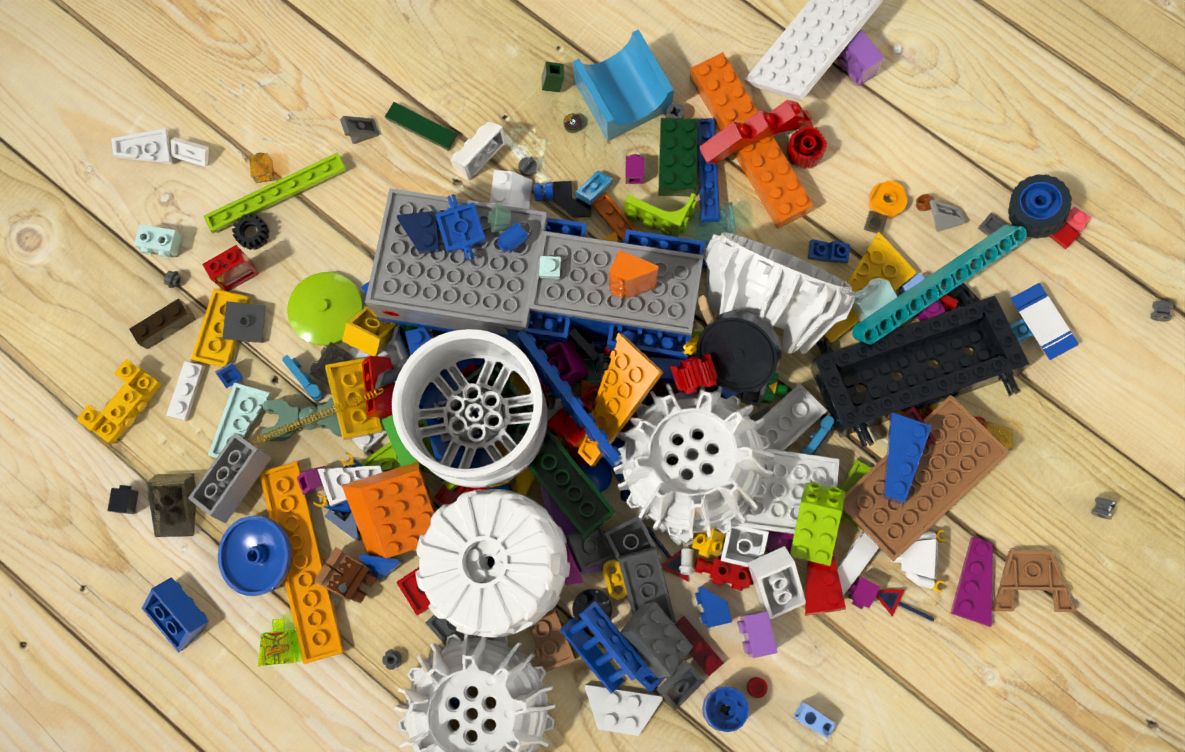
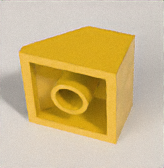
M364 307L346 323L342 341L368 355L378 356L386 348L392 331L398 324L382 322L370 308Z

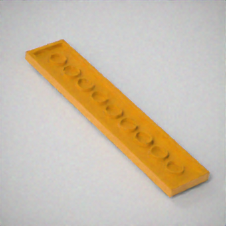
M296 461L262 471L260 479L269 517L285 530L290 540L292 561L284 582L303 664H308L344 653L330 591L314 583L315 578L324 565L307 495L302 494L297 477L301 474L299 462Z

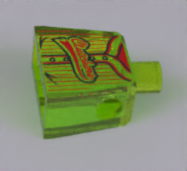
M284 618L273 619L272 632H265L261 635L258 666L302 662L296 631L285 630Z

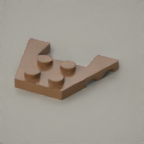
M1008 551L993 611H1014L1013 590H1052L1054 612H1076L1074 604L1069 599L1067 587L1064 586L1061 579V572L1052 551Z

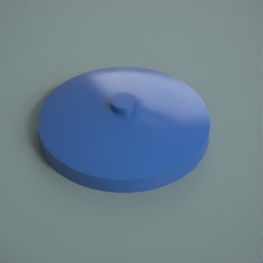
M248 516L237 520L225 531L219 544L218 566L220 573L230 588L245 596H259L272 592L285 580L291 566L292 549L288 535L276 521L268 517Z

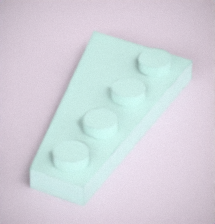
M234 383L208 456L217 458L234 433L244 438L262 411L264 401H268L272 394Z

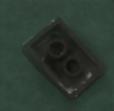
M194 473L156 474L146 482L155 537L194 536L196 504L188 499L196 488Z

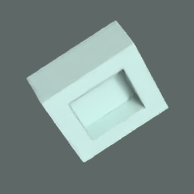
M540 256L539 277L560 279L561 257Z

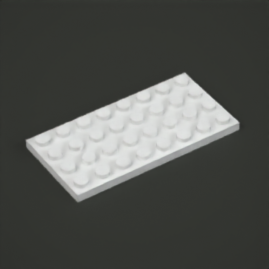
M809 0L744 79L746 84L802 101L883 0Z
M716 446L707 448V452L711 455L719 452ZM765 449V452L774 454L772 461H765L764 468L765 470L773 471L772 477L761 478V482L767 491L763 498L753 499L758 506L756 511L748 507L742 514L745 518L743 524L735 518L731 521V526L794 534L805 483L816 482L822 486L837 487L839 459ZM690 451L687 454V458L690 460H695L699 456L695 451ZM709 465L702 468V472L705 475H710L714 471ZM684 471L681 476L684 480H691L693 473L691 471Z

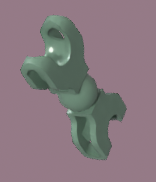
M331 397L326 404L319 405L317 408L307 406L303 409L291 407L282 399L264 401L263 409L269 414H277L279 419L274 426L263 430V437L265 433L267 435V431L270 433V430H272L274 437L267 441H286L296 431L303 430V428L313 430L319 426L321 429H329L336 436L342 437L337 414H334L336 411L333 407V398ZM330 406H331L332 409H333V412H334L333 415H329V413L327 412V409H326V408H328L329 411H330V414H332V411L330 410ZM320 410H321L322 413H323V416H324L323 419H319V417L317 416V412H318L319 415H320V418H322V415L320 414ZM310 414H311L312 417H313V420H314L313 423H309V421L307 420V416H308L309 419H310V422H312V419L310 418ZM300 418L303 420V427H299L297 424V420L300 422ZM287 423H288L289 426H290V430L293 429V431L286 432L285 429H284V427H283V425H285L286 428H287V431H289V429H288V427H287ZM277 427L280 430V436H276V434L274 433V431L276 430L277 435H279Z

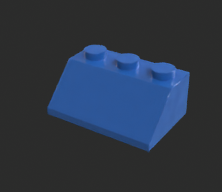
M172 577L153 587L142 606V610L178 653L203 632L209 622L205 613L198 609L193 599L187 596L182 590L181 585L175 582Z

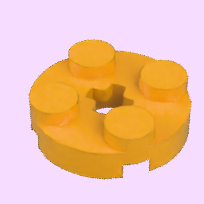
M891 180L878 183L869 194L868 206L876 215L893 219L907 205L908 199L905 189L899 183ZM890 196V200L893 202L886 203L883 197Z

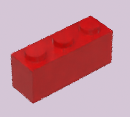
M369 356L362 362L366 398L369 399L367 392L370 398H372L370 390L374 396L373 399L366 400L367 417L387 418L393 415L392 398L395 382L380 388L384 389V391L378 389L376 394L374 393L378 376L386 372L388 368L394 369L391 357Z

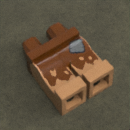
M335 547L326 561V565L324 564L315 578L314 583L349 602L352 600L361 604L367 594L358 589L360 584L364 583L371 588L377 578L369 572L370 568Z

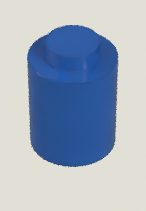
M515 222L497 237L499 241L497 245L504 253L506 251L512 253L529 236L522 226Z

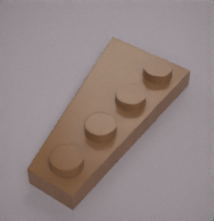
M556 606L536 622L532 629L536 645V658H538L539 666H543L546 672L577 659L572 645L559 630L563 627V623Z

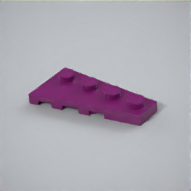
M971 537L950 614L988 627H992L993 543Z

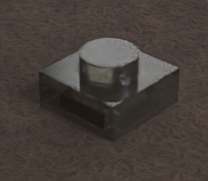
M870 210L863 230L876 234L879 231L882 234L888 216Z

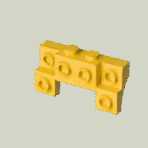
M125 359L114 373L125 383L104 409L100 412L88 404L76 419L87 429L95 432L110 444H114L126 428L134 423L135 417L147 407L148 401L162 385L161 382L128 359Z

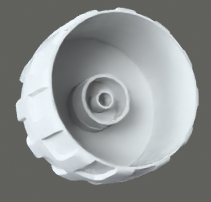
M489 489L463 493L456 502L442 505L432 515L431 525L426 534L420 535L416 549L419 556V570L415 572L418 587L425 591L430 601L428 607L437 618L448 620L457 627L456 631L464 634L482 637H502L521 632L533 626L557 605L561 598L559 594L565 579L569 577L570 562H567L565 546L567 540L562 528L556 525L544 507L532 499L512 491ZM491 556L495 560V564L492 568H490L487 563L488 559Z

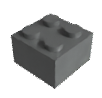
M639 515L604 533L617 560L618 556L656 546L644 521L639 519Z

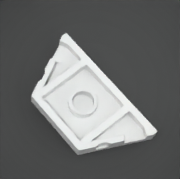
M585 685L598 730L639 736L663 696L619 689L610 694L606 687Z

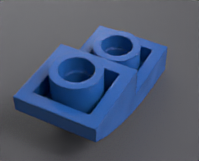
M815 239L809 241L808 259L832 263L849 262L850 244L837 241L828 243Z

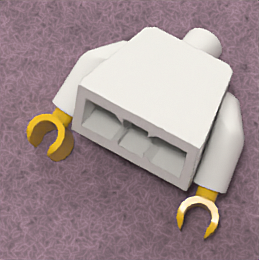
M926 531L894 562L891 559L890 562L902 563L901 570L916 585L942 593L943 591L937 588L939 583L945 584L944 581L937 580L938 543L946 541V539L942 540L939 537V534L945 533V531Z

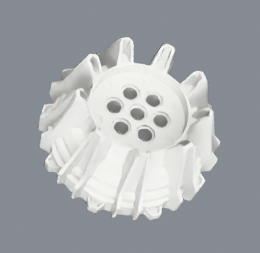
M722 232L720 236L714 234L704 253L703 259L707 266L705 296L713 313L717 310H720V314L728 311H746L765 320L774 330L777 327L784 329L782 347L785 352L790 354L798 349L802 354H806L836 322L847 318L855 301V292L852 291L851 285L837 276L783 251L727 232Z
M666 384L668 395L660 397L651 391L650 394L654 403L651 406L640 404L636 409L638 418L630 417L627 422L631 426L629 431L626 433L620 432L617 435L618 438L625 441V446L618 448L621 456H619L621 458L620 462L623 464L613 468L615 474L623 473L625 482L618 484V488L620 491L630 490L631 493L626 502L631 509H642L638 516L640 520L648 516L655 521L653 529L656 531L663 524L667 526L669 536L677 538L683 531H687L690 534V540H693V533L707 532V537L710 539V530L717 529L722 534L731 531V521L735 518L742 524L745 522L742 514L748 507L754 511L757 510L758 506L753 499L763 498L767 491L761 482V478L772 477L773 471L764 469L765 461H772L774 458V454L764 451L770 446L768 436L760 435L756 431L763 425L764 420L753 421L748 415L753 411L752 404L739 409L740 399L733 395L728 399L722 398L721 386L714 392H706L705 386L702 385L699 392L695 391L685 394V392L679 391V393L674 394L670 385ZM700 431L704 437L701 440H695L692 437L693 433ZM675 437H681L684 442L677 446L672 443V440ZM716 446L719 452L711 455L707 452V448ZM690 451H695L699 456L695 460H690L687 458V454ZM674 456L679 461L676 465L671 466L667 463V459ZM709 465L714 471L710 475H705L702 472V468ZM684 471H691L693 478L691 480H684L681 475Z
M454 634L447 637L446 647L443 649L436 643H432L430 646L434 654L428 659L423 654L418 655L417 659L422 667H412L408 673V677L412 681L411 688H398V692L404 693L406 696L405 705H397L394 708L406 713V716L398 722L399 730L407 732L410 737L400 747L409 745L412 746L415 752H536L540 744L548 747L550 742L543 737V733L553 729L555 719L547 714V710L555 708L556 704H548L546 691L552 690L553 687L543 686L542 683L547 672L543 666H533L530 663L535 654L531 653L527 658L518 650L522 644L521 642H518L513 648L509 646L508 636L489 640L488 637L471 638V635L465 634L464 641H462ZM470 686H475L478 689L477 697L473 698L468 694ZM452 697L459 699V708L455 709L451 706L450 700ZM488 697L495 698V708H489L486 705ZM469 708H475L478 711L477 719H471L468 716ZM451 719L459 721L460 727L458 730H453L450 727ZM487 719H493L496 722L494 730L486 727ZM469 730L477 732L478 739L476 741L468 738Z

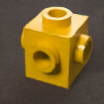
M712 529L710 530L711 538L708 539L707 532L696 533L692 548L699 550V555L709 558L711 554L718 557L726 534Z

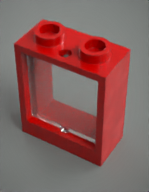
M237 245L202 264L210 279L227 292L259 274L252 260Z

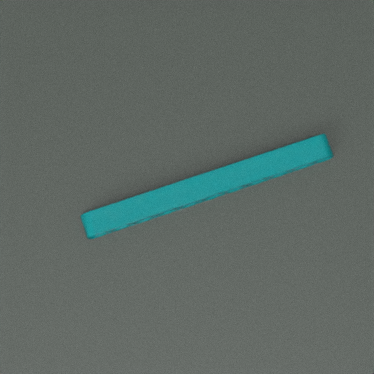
M1004 225L856 324L852 331L854 339L866 344L875 343L1021 244L1026 239V229L1022 226Z

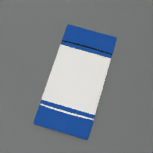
M1040 283L1011 297V301L1049 360L1079 345Z

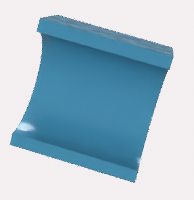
M639 29L632 32L628 43L607 60L591 65L583 64L580 59L573 61L574 83L607 141L666 113L667 107L673 102L674 89Z

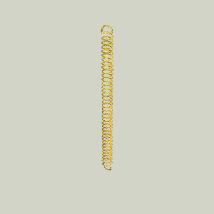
M370 390V393H371V395H372V398H370V395H369L368 392H367V395H368L369 399H373L374 396H373L372 391ZM360 394V397H361V399H362V402H360V399H359L358 396H357V399H358L359 403H363L364 400H363L362 395ZM350 398V401H351V403H352V406H350L348 400H347V403H348L349 407H353L354 404H353L352 399ZM340 402V405H341V407H342V410H340V407H339L338 404H337V408L339 409V411H343L344 408H343L342 403ZM330 406V410L332 411V414H330L329 409L326 408V409H327V412L329 413V415H333L334 412H333L332 407ZM317 412V416L319 417V419H323V413L321 414L322 418H320V415ZM307 416V420L309 421V423H313V417L311 418L312 422H310V419ZM301 418L300 422L299 420H297V424L299 425V427H303L304 425L303 420ZM290 426L288 427L289 431H287V428L285 429L286 432L293 431V429L290 430ZM269 433V435H268L269 439H267V435H266V437H265L266 440H264L263 435L261 436V439H262L263 441L270 440V438H271V437H270V433Z

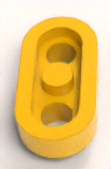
M609 560L603 566V574L609 594L614 599H623L627 595L619 562ZM611 566H614L617 571L615 574L609 573V568ZM616 586H621L622 592L616 593L614 591V588Z

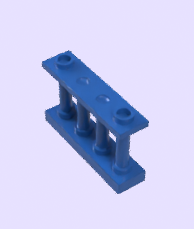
M596 601L579 614L582 620L577 622L573 617L559 629L610 694L624 682L623 676L627 674L631 680H634L647 667V664ZM588 626L595 636L590 638L583 628ZM599 642H601L608 651L604 655L596 646ZM613 658L621 667L617 671L609 662Z

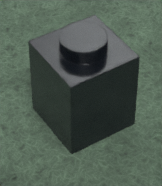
M127 485L111 488L107 511L135 514L139 491L131 490L132 486Z

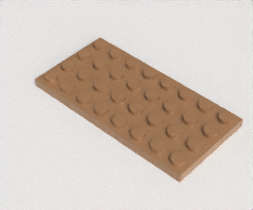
M951 395L923 420L925 424L932 426L930 431L936 441L924 448L903 505L883 498L886 456L845 493L842 510L893 562L1010 453Z

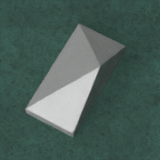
M935 200L929 202L937 232L963 225L966 222L961 208Z

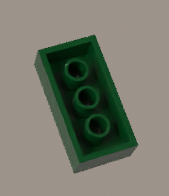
M661 118L658 196L690 197L692 193L696 194L698 119Z

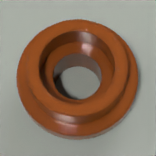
M929 194L919 196L916 199V208L919 211L930 210L929 202L934 200V198Z

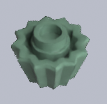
M496 203L493 206V210L489 211L488 223L491 224V231L498 232L509 228L511 211Z

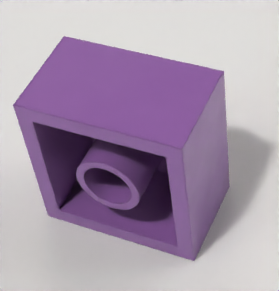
M862 30L857 32L837 57L839 66L848 72L850 79L856 82L858 86L877 74L884 59L882 53Z
M768 611L739 616L740 621H737L739 632L744 634L745 641H742V646L745 654L747 653L751 658H757L778 653Z

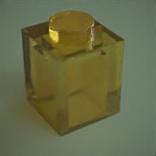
M260 152L249 156L251 177L256 183L275 181L273 160L267 153Z

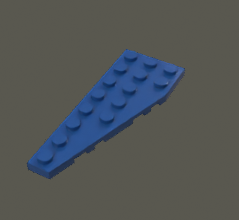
M524 330L518 332L519 349L533 365L539 380L546 388L549 386L551 394L555 399L558 400L560 398L562 400L560 403L563 409L580 429L585 427L584 430L591 442L596 441L598 443L596 445L611 466L613 468L617 466L621 460L619 457L621 453L615 445H610L607 441L609 437L603 429L599 430L597 428L595 418L590 412L588 414L585 412L581 399L578 396H573L570 392L572 391L571 386L566 380L562 381L560 379V372L556 366L550 365L547 361L546 353L542 349L538 350L535 346L536 341L530 333L526 334Z

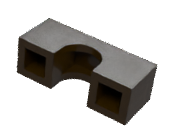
M178 298L129 328L138 345L149 349L164 340L161 335L166 330L175 327L181 329L196 320L188 305Z

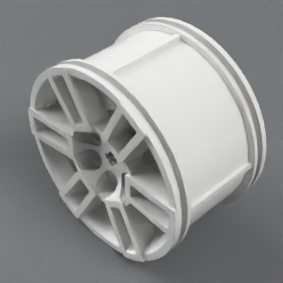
M472 329L456 330L429 340L418 348L404 364L393 391V420L396 431L406 449L434 474L458 486L471 488L490 487L514 478L534 460L546 436L548 408L533 365L517 346L491 332ZM470 358L485 359L476 384L468 383L456 366L458 361ZM496 362H501L503 367L494 385L489 386L487 383ZM447 369L459 386L457 391L452 390L440 375V371ZM512 371H516L524 379L531 391L529 395L503 398L501 396V391ZM430 382H433L447 398L448 401L445 407L419 409L422 394ZM472 391H478L476 398L470 399L468 397ZM496 398L497 402L494 406H488V399ZM462 403L460 410H452L455 404ZM534 404L533 412L509 413V408ZM475 410L478 412L479 415L477 418H475L472 414V412ZM493 417L499 418V423L496 426L489 425V421ZM444 418V423L421 428L418 426V420ZM458 422L464 423V427L461 431L454 430V427ZM530 423L525 436L518 445L506 433L508 424ZM482 430V437L478 439L473 438L474 431ZM450 433L452 440L442 461L438 462L428 452L422 439L424 437ZM497 440H500L510 452L505 457L501 455L494 445ZM460 445L465 446L466 449L458 469L452 468L451 464ZM485 448L494 463L480 468L469 469L476 449Z

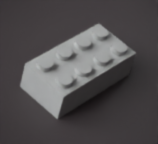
M234 433L188 499L211 517L227 523L272 457L253 443H250V441Z

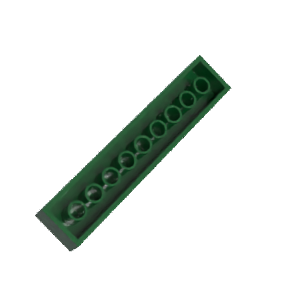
M484 364L466 378L469 384L477 383ZM496 364L487 383L489 386L494 385L501 371ZM507 379L501 391V396L503 398L521 396ZM472 391L469 396L472 399L476 398L478 391ZM488 399L487 405L494 406L497 399ZM529 405L509 408L510 414L533 412ZM493 417L490 419L493 426L498 425L499 418ZM530 423L508 424L506 433L518 445L525 436ZM547 428L544 442L538 454L527 468L584 539H586L613 517L616 511Z

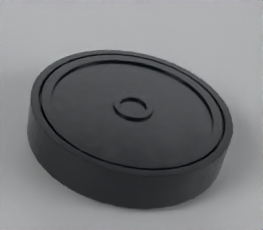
M728 311L719 314L708 323L697 343L698 359L704 358L703 354L710 353L718 377L716 384L730 391L751 392L762 388L772 379L781 361V344L774 329L759 316L746 311Z

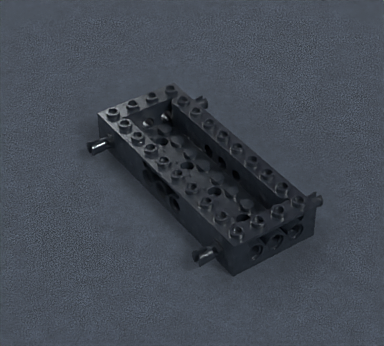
M970 288L966 292L962 290L958 295L965 306L891 331L873 344L860 342L833 352L828 338H825L824 344L819 340L816 344L822 356L814 358L810 370L830 416L834 419V425L840 438L856 433L862 448H865L867 443L869 446H872L874 441L867 428L889 421L892 412L900 415L912 407L920 410L943 402L950 395L957 397L999 381L1003 382L1009 397L1014 393L1015 395L1020 393L1021 390L1013 376L1021 374L1028 367L1029 362L996 296L994 295L976 302ZM964 348H971L974 354L967 355L964 352ZM935 360L938 363V367H930L928 361ZM892 373H900L902 380H895L892 377ZM864 385L867 389L866 393H859L856 386Z

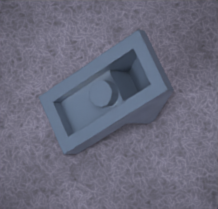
M329 510L324 516L353 539L358 541L362 539L352 513L346 520V516L339 511L333 512Z

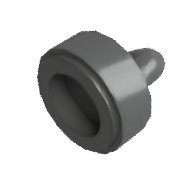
M525 157L520 160L518 166L520 173L527 177L533 176L537 171V164L533 157Z

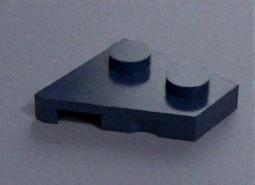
M436 211L397 215L399 223L419 254L440 252Z

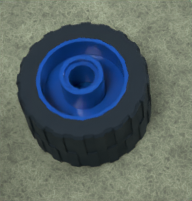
M1047 174L1027 177L1018 183L1011 194L1008 209L1009 221L1012 225L1024 227L1027 232L1026 237L1039 239L1054 235L1066 223L1070 212L1072 197L1069 188L1057 177Z

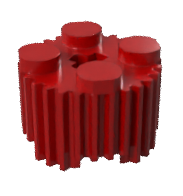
M808 125L803 127V129L799 128V131L796 130L791 135L787 146V156H789L788 161L790 164H796V167L800 166V168L804 167V169L806 167L812 169L820 163L826 151L827 142L825 136L822 137L823 134H820L817 127L814 128Z
M710 353L703 354L704 358L702 359L690 357L682 360L679 367L675 365L670 366L678 391L690 394L697 391L699 386L710 387L717 383L716 379L718 377Z

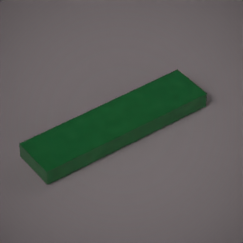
M393 102L385 115V118L392 123L447 151L457 137L455 132L396 102Z

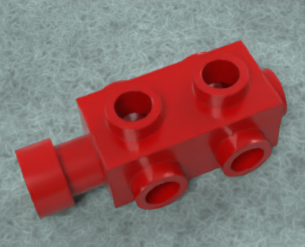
M718 556V559L713 558L712 562L706 561V558L697 557L694 572L700 574L702 572L708 573V578L713 579V584L724 586L725 582L732 584V589L743 591V588H749L754 583L749 567L721 561V556ZM720 567L725 568V574L721 575L719 573ZM740 572H743L745 574V578L743 580L739 579L738 574Z

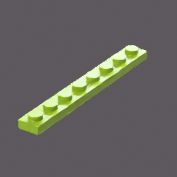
M337 152L204 215L205 221L210 231L214 234L233 225L234 222L237 223L236 219L238 217L243 219L241 215L245 214L247 217L248 213L254 215L346 171V167Z

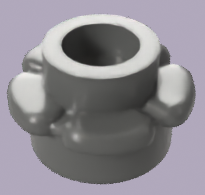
M168 271L164 278V284L168 285L169 288L177 287L181 281L178 271Z
M392 649L386 651L385 656L382 658V663L389 670L398 668L402 663L401 653Z

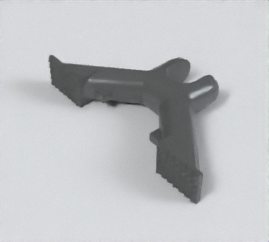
M400 325L393 329L389 344L394 346L393 351L397 353L400 360L399 366L393 370L388 368L386 372L378 376L374 388L375 391L395 382L402 367L410 357L399 330Z

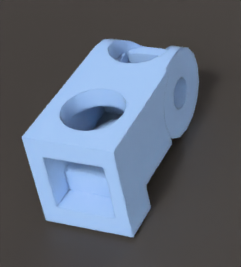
M802 701L793 715L794 719L813 731L820 733L827 739L836 725Z

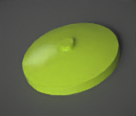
M321 272L305 278L295 287L288 301L287 314L291 327L303 340L317 346H332L343 342L346 323L364 308V304L359 290L348 278L333 272Z

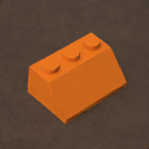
M619 250L609 271V291L618 298H631L654 289L657 284L659 266Z

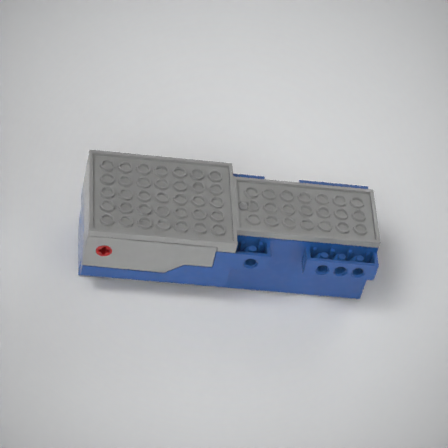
M389 189L365 300L367 306L380 321L446 332L466 329L482 330L497 334L515 343H518L517 333L524 330L526 334L530 333L534 339L568 344L569 337L572 338L569 332L575 328L584 338L606 341L607 350L610 351L615 350L617 334L622 333L648 357L688 358V354H684L685 349L683 346L691 339L705 241L626 230L624 243L587 238V223L548 218L547 212L503 206L511 211L509 227L517 222L529 236L512 253L507 251L504 253L497 245L499 242L497 237L506 230L492 232L491 224L488 223L489 211L493 210L495 204L456 198L458 205L475 203L486 242L473 246L471 249L474 259L471 260L470 258V261H466L463 250L447 254L438 225L440 252L419 254L399 223L397 215L436 211V213L444 212L450 208L449 201L444 196ZM619 250L659 266L657 284L654 289L631 298H618L611 294V291H609V271ZM540 256L561 257L560 279L539 277Z

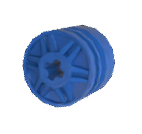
M722 687L714 689L707 694L703 701L702 712L704 719L713 729L732 732L744 725L748 719L749 707L746 698L737 689ZM721 704L729 707L726 711L727 715L719 712V709L722 708Z

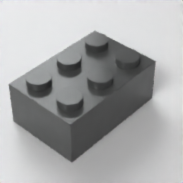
M656 602L642 604L620 631L657 678L671 677L693 647Z

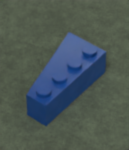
M892 412L889 420L883 498L902 505L905 503L932 426Z

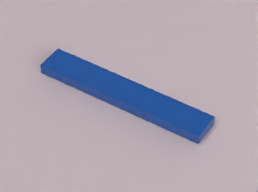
M698 119L697 151L701 222L720 221L717 164L707 163L699 148L716 135L715 119Z

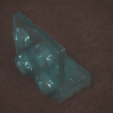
M732 202L724 203L723 209L719 210V222H701L700 212H694L696 240L705 241L704 248H707L714 234L720 236L722 232L736 235Z

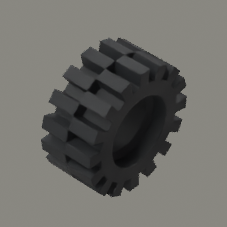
M248 213V217L245 214L241 215L243 219L238 217L236 219L238 224L234 222L233 226L235 228H232L234 233L232 235L235 240L248 250H251V248L256 250L257 246L263 247L261 243L264 242L266 244L267 240L265 238L270 236L267 224L255 214L253 216L251 213ZM250 226H256V235L251 238L245 237V230Z

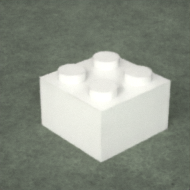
M731 526V531L726 533L721 561L749 567L748 562L764 556L769 530Z

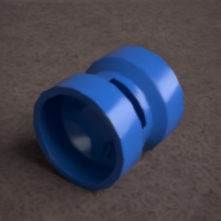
M547 182L546 184L534 183L535 201H541L542 199L554 200L553 182Z

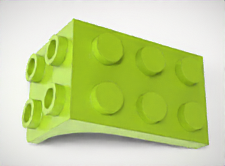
M692 193L687 204L680 210L673 212L661 210L627 195L624 214L630 220L643 222L646 227L651 229L654 227L666 236L679 237L680 233L684 234L686 231L689 217L692 218L697 204L695 200L696 194Z
M816 482L805 483L790 553L791 557L831 565L843 509L844 490L838 487L822 486Z

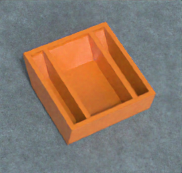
M419 461L342 485L368 555L389 558L417 549L420 535L426 534L431 525V517L437 511Z

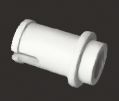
M685 548L681 550V566H679V570H681L683 575H692L695 570L693 567V549Z

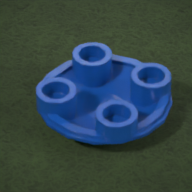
M600 459L595 466L588 465L587 467L580 463L577 464L600 493L605 491L611 484L612 472L604 460Z

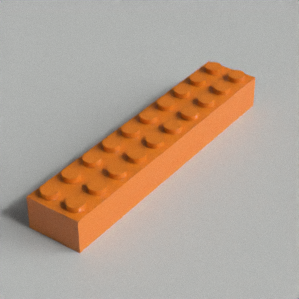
M724 52L691 67L690 79L711 116L715 119V123L720 131L732 122L744 123L758 113L757 108ZM773 135L756 141L733 153L777 229L811 212L813 203Z

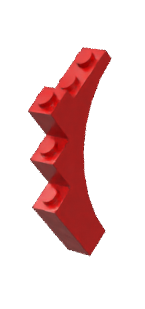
M787 99L771 112L760 110L744 123L732 122L699 148L707 163L717 164L738 150L766 137L785 131L803 129V127L808 125L812 127V117L807 110H802L798 102Z

